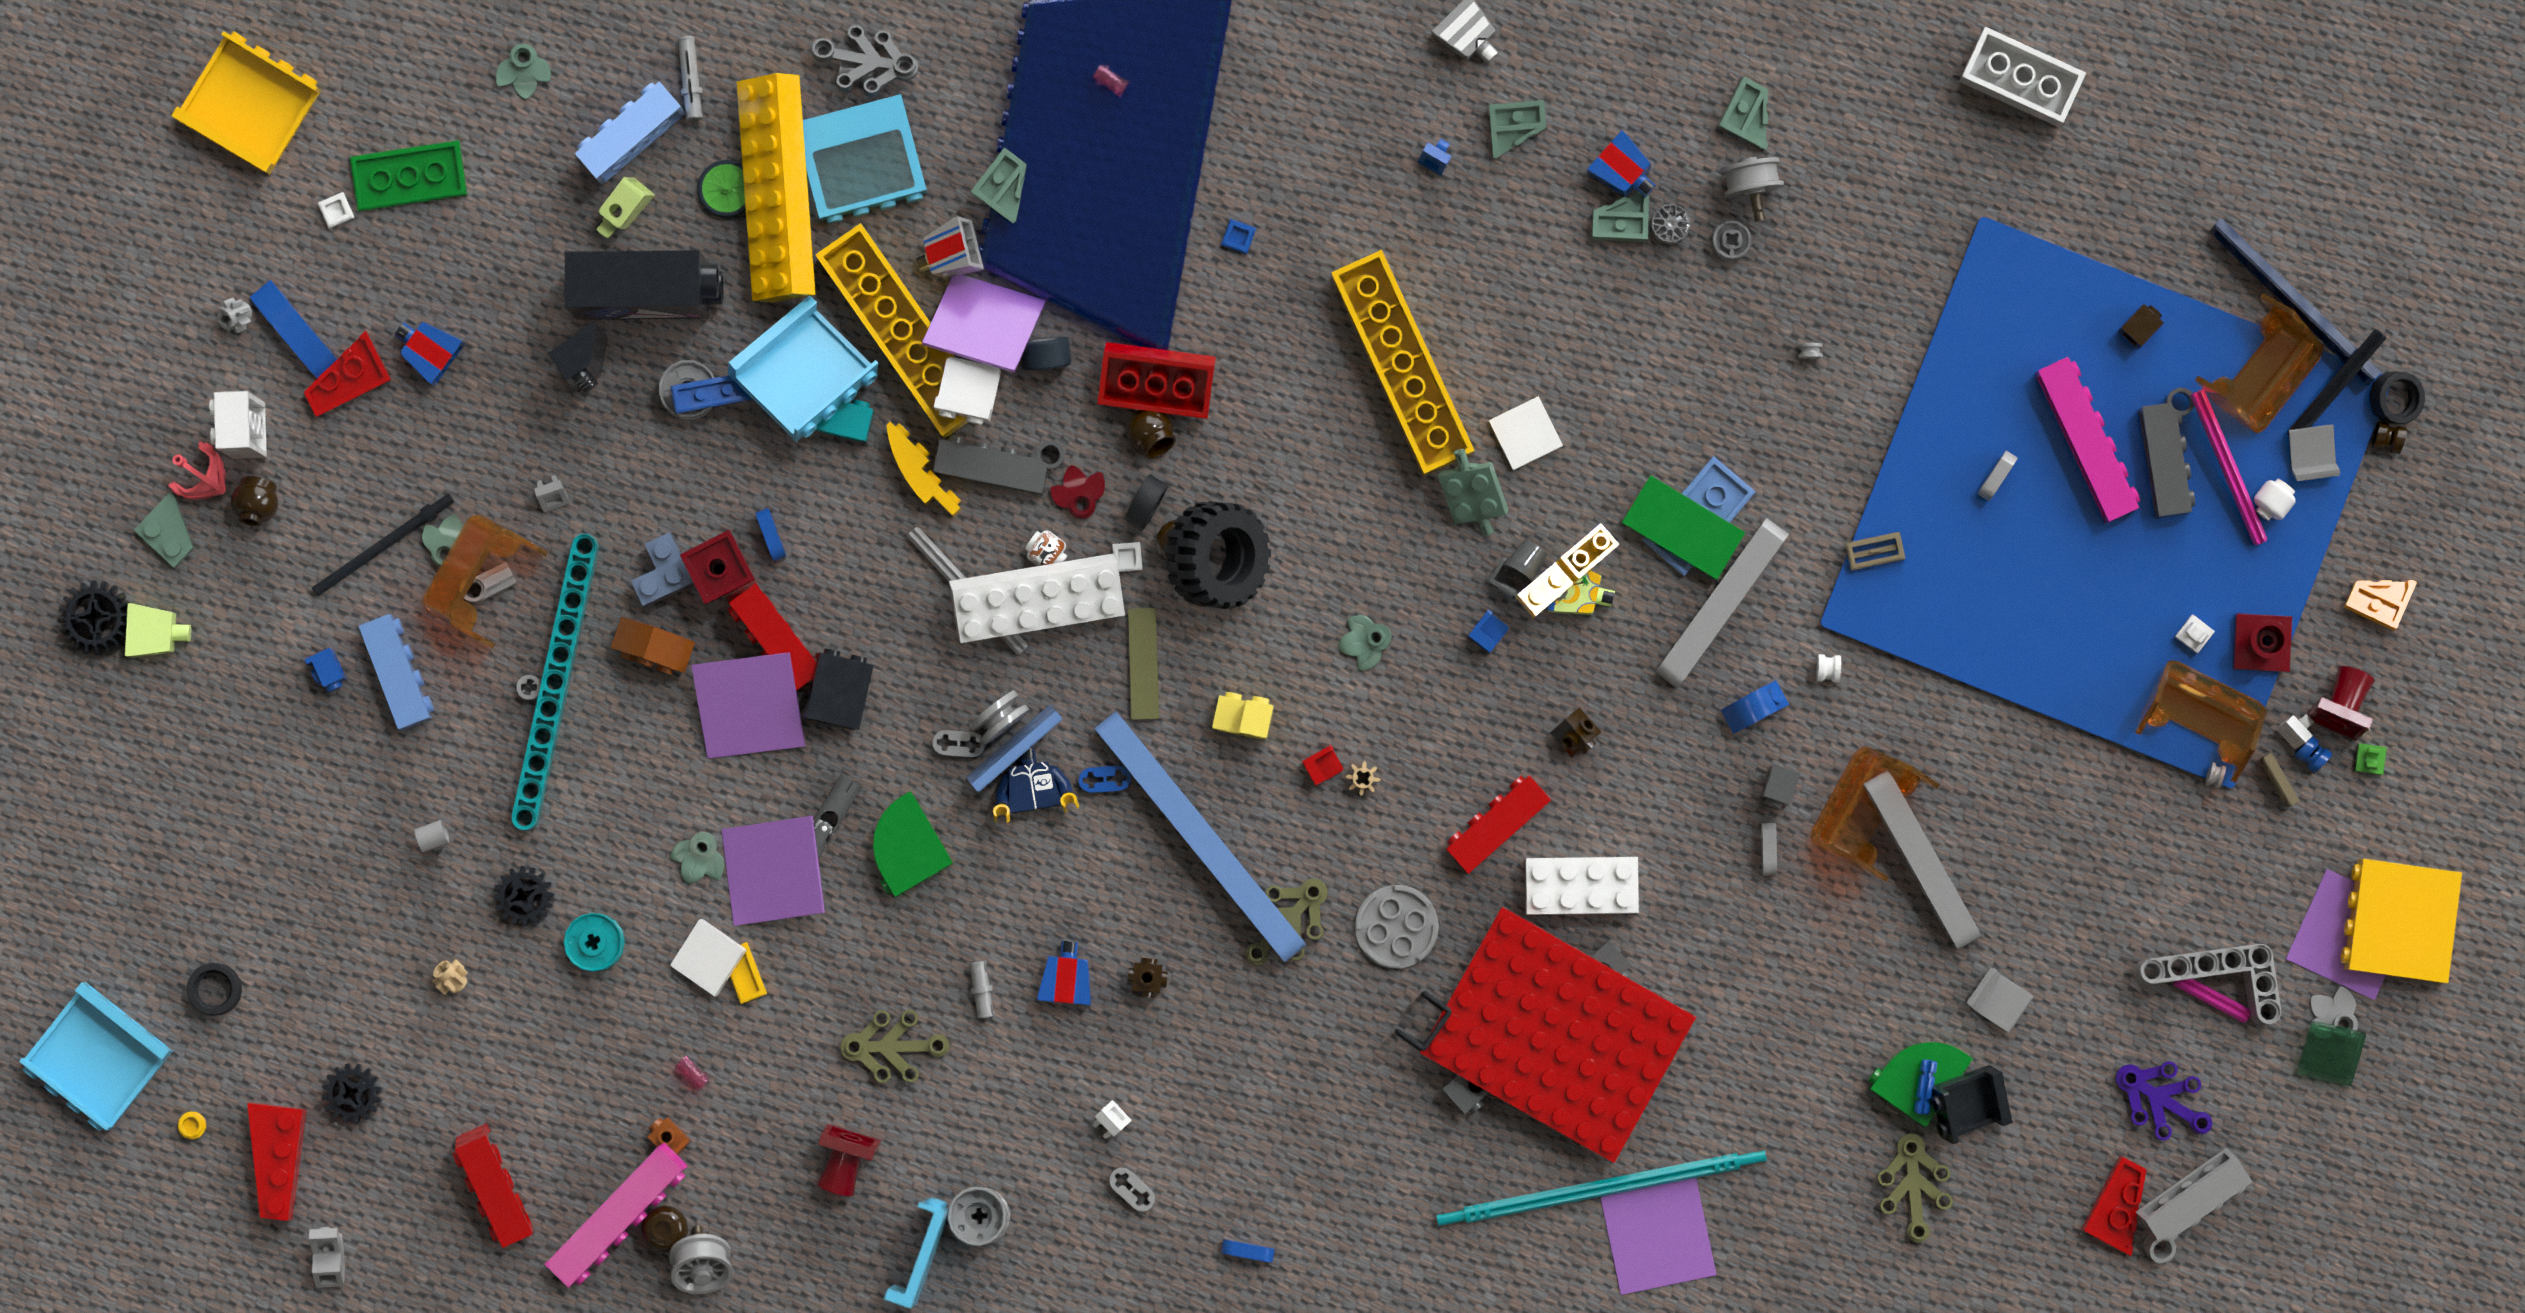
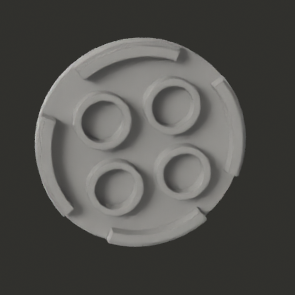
M1391 885L1374 891L1364 900L1357 913L1355 931L1361 949L1372 961L1388 968H1406L1417 964L1430 953L1437 940L1439 924L1436 911L1424 894L1408 886Z

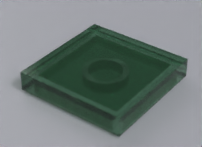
M2311 1020L2297 1066V1074L2352 1086L2366 1039V1033Z

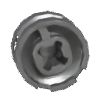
M1675 204L1660 207L1655 212L1651 221V231L1654 237L1660 243L1666 245L1681 242L1687 236L1690 229V217L1681 206Z
M1725 221L1713 233L1711 241L1713 250L1723 260L1734 261L1742 258L1751 245L1750 231L1738 221Z

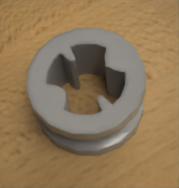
M1822 343L1798 344V348L1801 350V353L1798 354L1799 359L1823 358V354L1820 353V349L1823 348Z
M532 675L521 677L517 683L518 694L526 700L538 698L541 681ZM528 680H534L533 685L537 684V690L532 691L531 695H525L526 691H522V685L527 684Z
M2212 762L2207 772L2205 786L2214 785L2215 789L2219 790L2224 779L2226 766L2217 767L2216 763Z

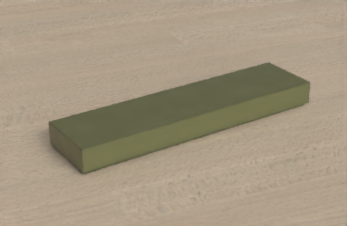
M1156 608L1128 609L1131 720L1159 719Z

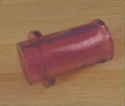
M1101 64L1092 78L1096 80L1097 85L1101 83L1120 97L1128 86L1129 81L1109 69L1110 66L1107 65L1105 67Z
M687 1055L674 1068L692 1084V1089L696 1088L700 1091L710 1080L707 1076L708 1073L706 1071L703 1073Z

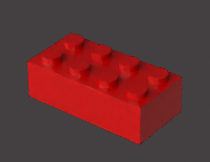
M1106 342L1097 404L1208 419L1216 357Z

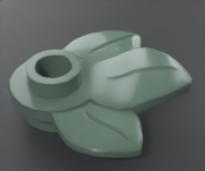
M528 44L516 45L511 50L510 57L499 64L496 73L498 86H506L513 83L518 94L524 99H528L533 95L538 81L548 82L551 80L549 64L537 57L535 49ZM521 53L528 54L529 59L527 62L522 63L519 61Z
M452 514L441 523L439 529L431 525H425L422 539L424 545L431 551L434 564L442 569H449L457 564L459 558L471 555L477 546L478 534L464 533L460 519L457 515ZM443 550L450 551L451 556L448 560L441 559L440 555Z
M1352 616L1348 618L1351 632L1341 638L1338 649L1344 654L1357 656L1358 670H1368L1380 662L1382 650H1385L1390 645L1392 635L1387 626L1380 623L1374 624L1367 616ZM1375 632H1378L1381 635V641L1379 643L1373 640V635Z
M696 833L691 840L678 842L671 852L670 858L672 860L682 862L681 875L687 884L697 882L704 874L719 881L724 871V859L716 851L717 841L710 833ZM704 842L707 845V850H700L698 843Z

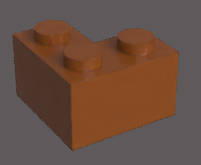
M621 617L610 648L620 651V658L632 662L636 660L637 663L652 667L653 663L658 665L656 670L672 675L674 670L685 673L695 642L660 628Z

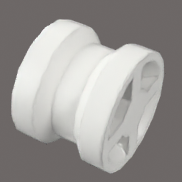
M1818 654L1816 681L1823 682L1825 679H1828L1833 683H1839L1841 655L1829 658L1824 654Z

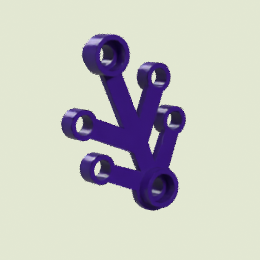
M2166 1061L2161 1066L2143 1070L2132 1064L2124 1065L2116 1073V1083L2121 1090L2126 1091L2132 1111L2130 1115L2132 1123L2144 1125L2148 1120V1114L2141 1106L2140 1091L2149 1097L2155 1123L2154 1135L2157 1139L2167 1140L2172 1135V1129L2166 1123L2163 1106L2188 1121L2190 1129L2194 1133L2206 1134L2211 1130L2212 1119L2207 1113H2195L2169 1097V1095L2182 1092H2198L2201 1088L2199 1078L2189 1076L2184 1081L2154 1087L2145 1080L2160 1076L2165 1078L2174 1077L2178 1071L2177 1065L2174 1062ZM2167 1064L2173 1066V1073L2171 1075H2167L2164 1072V1067ZM2128 1073H2132L2135 1076V1081L2132 1084L2127 1083L2125 1080ZM2191 1079L2197 1082V1087L2194 1090H2190L2187 1085ZM2140 1111L2143 1113L2144 1119L2142 1122L2135 1120L2134 1115L2136 1112ZM2199 1118L2206 1120V1126L2202 1129L2197 1126ZM2162 1126L2168 1130L2165 1137H2160L2158 1134V1130Z

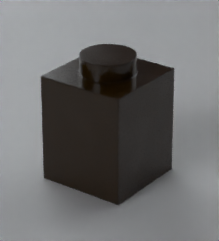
M2143 304L2118 332L2138 350L2163 325L2164 322L2160 319L2162 315L2152 305L2147 307Z

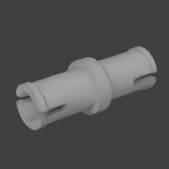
M986 960L968 963L973 988L970 989L971 994H974L977 1018L995 1016L990 992L993 991V987L989 985Z

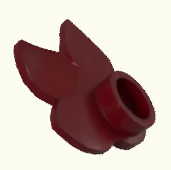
M1070 465L1064 474L1063 485H1056L1050 488L1051 496L1058 506L1069 509L1075 518L1086 519L1094 513L1096 508L1095 502L1104 494V476L1102 472H1096L1087 478L1079 468ZM1078 501H1086L1087 508L1079 510L1076 506Z

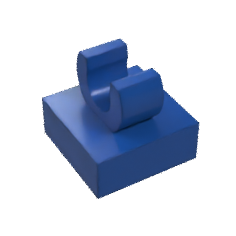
M1441 138L1436 146L1428 142L1420 155L1418 163L1442 176L1452 157L1446 153L1450 143Z

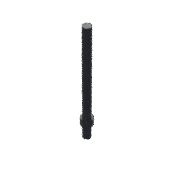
M448 493L432 505L428 503L420 509L419 514L314 585L312 590L317 596H320L425 522H432L438 517V513L455 502Z

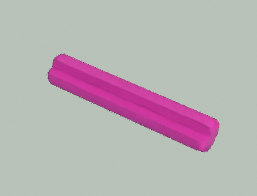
M2194 979L2174 981L2173 985L2243 1023H2246L2251 1015L2249 1008Z

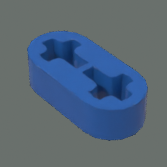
M769 508L755 512L773 561L787 557Z
M1123 766L1087 768L1079 775V785L1088 793L1122 791L1128 788L1131 783V774ZM1120 770L1122 775L1127 776V780L1122 781V786H1117L1114 781L1107 782L1106 777L1115 776L1116 771ZM1093 772L1094 777H1103L1104 782H1097L1094 784V788H1089L1087 783H1083V778H1087L1088 773Z
M1223 1239L1221 1253L1273 1263L1275 1249Z

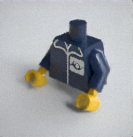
M1032 747L1019 757L1021 766L1009 768V773L1002 776L996 791L993 819L997 823V817L1005 815L1006 823L1010 822V814L1062 805L1063 811L1067 813L1066 806L1069 803H1074L1077 809L1079 808V803L1074 795L1070 780L1057 766L1049 765L1048 761L1037 763L1035 747Z

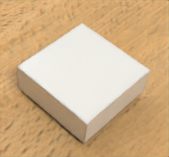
M344 192L318 202L329 229L355 218Z
M1140 542L1112 544L1119 572L1142 570Z

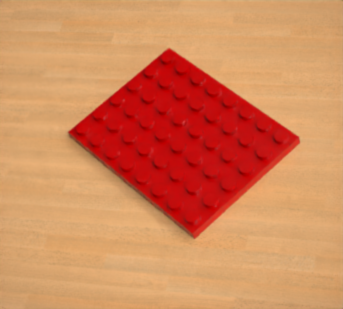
M1501 906L1446 1004L1452 1011L1451 1016L1425 1051L1420 1050L1419 1053L1615 1163L1694 1023L1696 1016ZM1443 1010L1442 1013L1440 1014V1016H1439L1437 1022L1435 1023L1433 1029L1431 1030L1430 1034L1432 1033V1031L1435 1029V1027L1437 1026V1024L1439 1023V1021L1442 1019V1017H1443L1444 1014L1446 1013L1444 1010Z

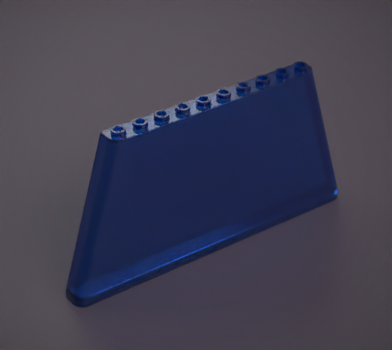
M1030 0L1029 2H1024L1021 18L1026 19L1024 29H1019L1016 43L1021 48L1019 56H1014L1011 70L1016 75L1014 83L1009 82L1006 97L1011 102L1009 110L1004 109L1001 126H1005L1006 129L1004 137L999 136L996 153H1000L1006 148L1026 163L1027 168L1016 223L1013 225L992 208L989 218H984L981 234H985L986 237L984 245H979L983 270L1135 346L1169 350L1233 0Z

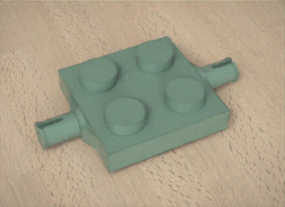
M1458 449L1454 451L1458 466L1454 469L1440 471L1438 475L1455 524L1470 521L1478 522L1482 535L1486 536L1487 534L1489 536L1494 532L1489 519L1505 516L1508 512L1492 462L1482 464L1469 463L1465 449Z

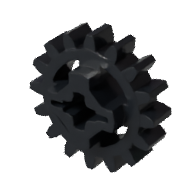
M520 866V873H517L513 868L509 869L511 876L508 878L501 875V879L504 882L503 885H495V888L500 890V895L493 896V899L500 900L501 902L496 907V910H505L502 917L505 920L510 916L513 917V925H517L519 920H522L523 926H528L530 919L535 924H538L539 915L543 917L548 916L545 908H553L554 906L548 902V898L555 896V893L548 892V888L553 885L552 882L544 883L543 880L546 874L541 873L536 876V868L534 867L530 869L529 873L526 872L525 866ZM522 878H531L538 884L533 886L525 885ZM512 883V894L506 898L507 889ZM521 889L526 892H533L527 897V903L524 901H514L521 895ZM542 894V901L537 909L535 901L537 896ZM516 906L522 907L527 915H519L513 912L511 908Z
M350 1063L345 1064V1071L340 1067H336L335 1072L337 1075H327L326 1077L330 1084L322 1085V1088L327 1090L328 1094L321 1098L322 1100H329L330 1103L325 1107L326 1111L334 1109L333 1118L337 1119L342 1115L343 1123H348L350 1117H352L354 1123H359L360 1116L365 1120L370 1119L368 1111L377 1112L378 1109L374 1104L383 1100L377 1096V1092L382 1091L383 1087H376L375 1085L380 1078L378 1076L370 1077L371 1068H367L363 1072L362 1064H357L354 1070H352ZM348 1075H358L364 1080L359 1083L353 1082ZM337 1083H339V1085H340L339 1095L335 1097V1096H334L335 1087H336ZM348 1086L351 1089H358V1092L355 1094L356 1101L353 1098L347 1099L346 1095L349 1093ZM370 1089V1099L366 1105L364 1097L366 1091ZM345 1104L352 1105L357 1112H348L340 1107Z

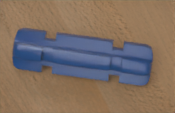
M1924 1059L1921 1061L1920 1071H1922V1075H1919L1916 1094L1918 1101H1915L1914 1111L1917 1114L1928 1115L1930 1113L1931 1104L1929 1100L1932 1098V1088L1935 1082L1933 1073H1936L1937 1062Z

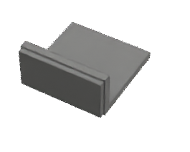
M2333 424L2289 430L2291 471L2296 481L2339 476L2340 469L2336 464Z
M1991 967L1967 1001V1004L1977 1013L2009 1033L2034 996Z

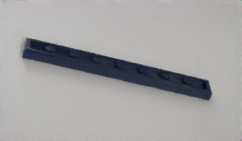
M2222 218L2217 221L2211 228L2210 234L2341 361L2346 363L2357 348ZM2368 360L2356 375L2366 385H2370L2381 372Z

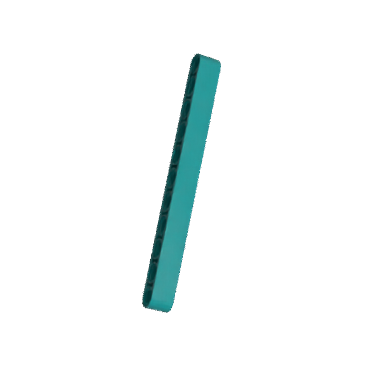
M589 534L577 535L571 545L512 812L513 825L523 831L533 830L540 820L599 553L597 540ZM584 540H590L593 544V548L588 554H581L579 552V544ZM578 567H584L587 571V575L582 581H575L573 579V571ZM572 594H578L581 599L580 605L574 609L567 606L568 597ZM566 621H572L575 626L574 632L571 635L564 636L561 633L562 624ZM560 648H566L569 653L568 659L563 663H558L555 660V653ZM554 675H560L563 680L562 686L557 690H552L549 687V680ZM548 702H554L557 707V711L552 717H546L543 714V707ZM543 729H547L551 734V738L546 744H540L537 741V734ZM541 756L545 762L544 768L541 771L535 772L531 768V761L534 757ZM535 783L539 789L538 795L533 799H528L525 795V788L529 784ZM525 810L530 811L533 816L532 822L527 826H522L519 822V815Z

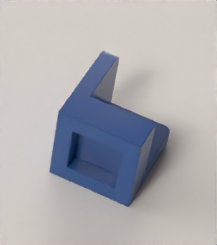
M1488 609L1468 635V638L1490 654L1509 627L1495 617L1493 612Z

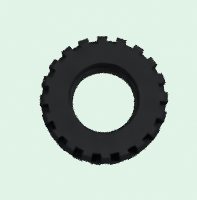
M1209 501L1199 502L1193 507H1188L1183 511V516H1178L1173 523L1175 527L1169 530L1167 535L1169 542L1164 548V553H1167V560H1164L1165 569L1169 570L1170 574L1167 576L1170 583L1176 585L1174 590L1185 601L1202 607L1233 609L1235 606L1240 607L1246 604L1247 599H1252L1258 593L1256 589L1263 586L1266 580L1264 579L1265 573H1269L1268 557H1271V549H1268L1267 543L1270 540L1268 534L1263 531L1265 529L1260 519H1256L1257 516L1253 511L1246 509L1245 506L1240 504ZM1221 533L1226 545V560L1223 569L1215 578L1209 564V552L1213 540Z

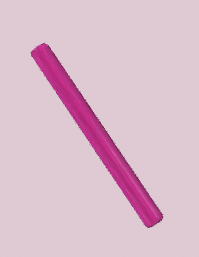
M2204 390L2196 391L2191 394V399L2254 545L2264 543L2267 540V536Z

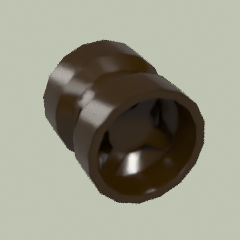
M2379 421L2375 429L2372 448L2380 450L2387 448L2391 453L2400 454L2404 446L2407 428L2401 426L2394 428L2390 427L2386 422Z

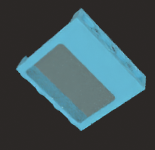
M901 94L803 120L806 170L821 221L826 220L827 224L842 221V216L853 213L854 217L867 215L870 213V208L880 206V210L890 209L897 206L896 201L906 199L907 203L916 202L923 199L922 194L928 193Z

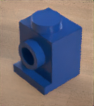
M325 649L305 659L307 665L314 666L311 673L317 685L322 684L327 693L343 687L341 682L347 680L334 649Z

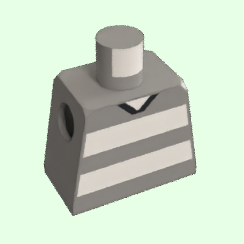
M1463 0L1432 30L1431 35L1466 61L1477 53L1488 64L1499 53L1488 42L1495 35V29L1475 0Z

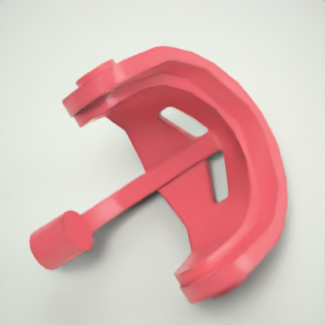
M202 441L198 443V449L208 455L210 459L206 475L189 465L185 457L179 454L173 457L172 461L176 466L186 468L201 479L197 485L190 489H185L174 481L169 483L168 486L176 495H181L191 500H204L226 492L224 463L220 455L213 450L214 447L208 443H203Z

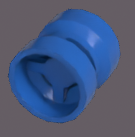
M2314 736L2300 750L2297 749L2293 754L2299 761H2304L2307 764V768L2313 774L2333 755L2327 748H2322Z

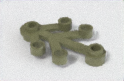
M1315 878L1308 879L1301 887L1280 888L1276 885L1268 887L1266 896L1273 903L1279 902L1281 899H1299L1293 907L1277 909L1300 937L1301 914L1309 907L1310 925L1307 928V935L1312 940L1322 938L1324 930L1320 921V905L1326 900L1328 890L1321 880ZM1310 888H1318L1319 894L1317 897L1309 896L1308 891ZM1272 889L1279 890L1280 895L1277 899L1269 897V892ZM1314 926L1319 927L1321 930L1317 937H1313L1310 934V929ZM1265 938L1260 943L1251 944L1246 950L1248 961L1253 965L1264 964L1269 956L1268 950L1272 946ZM1257 948L1261 949V958L1254 959L1252 951ZM1304 948L1301 949L1302 953L1299 957L1292 956L1291 959L1295 961L1301 960L1305 955Z
M880 1010L874 1014L873 1021L860 1034L851 1033L843 1038L841 1052L848 1060L862 1061L874 1073V1077L878 1082L885 1083L891 1078L890 1069L886 1066H880L868 1053L881 1052L902 1073V1077L906 1082H915L919 1077L918 1069L910 1066L897 1052L929 1051L931 1055L941 1057L947 1054L950 1044L943 1035H934L929 1040L896 1041L909 1027L917 1024L918 1014L913 1010H906L902 1014L901 1020L881 1041H869L880 1027H885L890 1023V1014L887 1011ZM880 1013H884L887 1016V1021L884 1024H880L877 1021V1016ZM907 1013L915 1015V1021L911 1024L905 1021ZM936 1040H940L943 1043L941 1051H935L933 1048V1043ZM856 1041L859 1043L860 1048L857 1052L850 1051L849 1045L851 1042ZM910 1068L916 1072L915 1078L911 1080L905 1075V1072ZM880 1069H885L888 1072V1077L885 1080L878 1078L877 1073Z
M1906 1134L1897 1143L1898 1155L1886 1169L1878 1173L1877 1180L1882 1186L1892 1185L1895 1180L1894 1175L1905 1163H1907V1175L1888 1197L1881 1200L1879 1206L1880 1210L1885 1214L1894 1213L1897 1209V1203L1909 1190L1912 1222L1907 1227V1236L1910 1240L1920 1243L1925 1241L1930 1233L1929 1226L1923 1222L1921 1190L1935 1201L1938 1208L1943 1210L1949 1209L1952 1206L1953 1199L1951 1195L1942 1193L1919 1173L1918 1161L1931 1170L1933 1177L1940 1182L1949 1179L1950 1170L1947 1166L1938 1164L1925 1153V1144L1920 1136ZM1910 1142L1916 1145V1150L1913 1153H1909L1906 1150V1146ZM1939 1168L1946 1170V1176L1942 1179L1938 1178L1936 1174ZM1885 1172L1891 1175V1180L1888 1183L1881 1181V1175ZM1941 1196L1948 1197L1949 1203L1947 1206L1943 1207L1939 1204ZM1887 1200L1893 1203L1891 1211H1886L1883 1208V1204ZM1917 1226H1921L1924 1230L1923 1235L1920 1237L1914 1235V1228Z

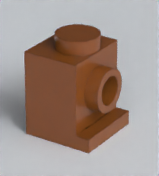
M659 1117L648 1128L651 1132L648 1138L657 1147L666 1143L677 1155L692 1141L669 1117L664 1121ZM666 1131L672 1135L670 1142L662 1140V1134Z

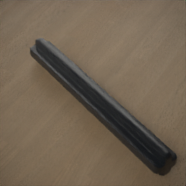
M2373 330L2289 430L2309 428L2317 421L2386 340V336L2381 331Z

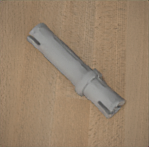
M694 36L677 38L683 89L680 91L681 96L684 97L685 118L687 121L703 119L700 97L703 94L702 87H699Z

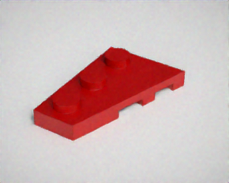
M367 330L304 391L316 417L391 381Z
M2119 1156L2081 1230L2132 1256L2133 1236L2138 1222L2136 1221V1211H2138L2139 1203H2141L2147 1169L2123 1156Z

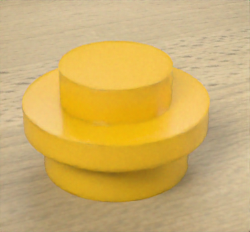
M187 1112L180 1117L178 1130L187 1139H197L206 1130V1120L198 1112Z

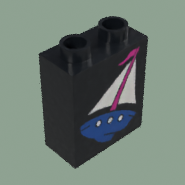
M700 250L565 252V308L576 320L709 319V305H723V272L718 271L717 264H709Z

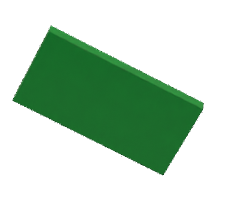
M459 140L350 157L358 212L468 195Z
M1651 475L1622 521V524L1715 580L1719 578L1746 533Z

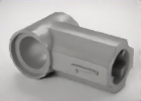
M504 562L476 577L466 579L461 585V594L467 603L479 605L486 599L516 585L517 582L507 562ZM471 585H479L482 588L481 594L476 598L467 596V590Z
M442 820L414 829L422 852L432 849L439 850L445 848L446 844H449V835Z

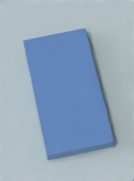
M1713 456L1682 494L1730 523L1756 491ZM1644 537L1642 540L1683 576L1693 567Z
M1048 705L966 778L980 792L1062 720V717L1051 705Z

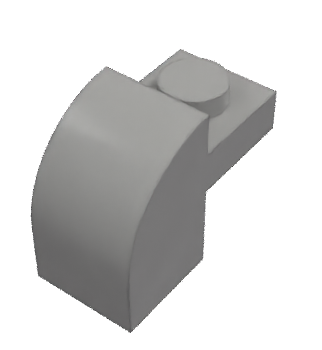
M321 1227L319 1229H310L309 1241L313 1252L312 1275L316 1288L344 1286L345 1263L342 1233L339 1234L337 1228Z

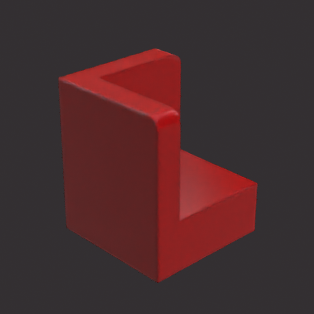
M1332 745L1302 761L1315 786L1344 770Z

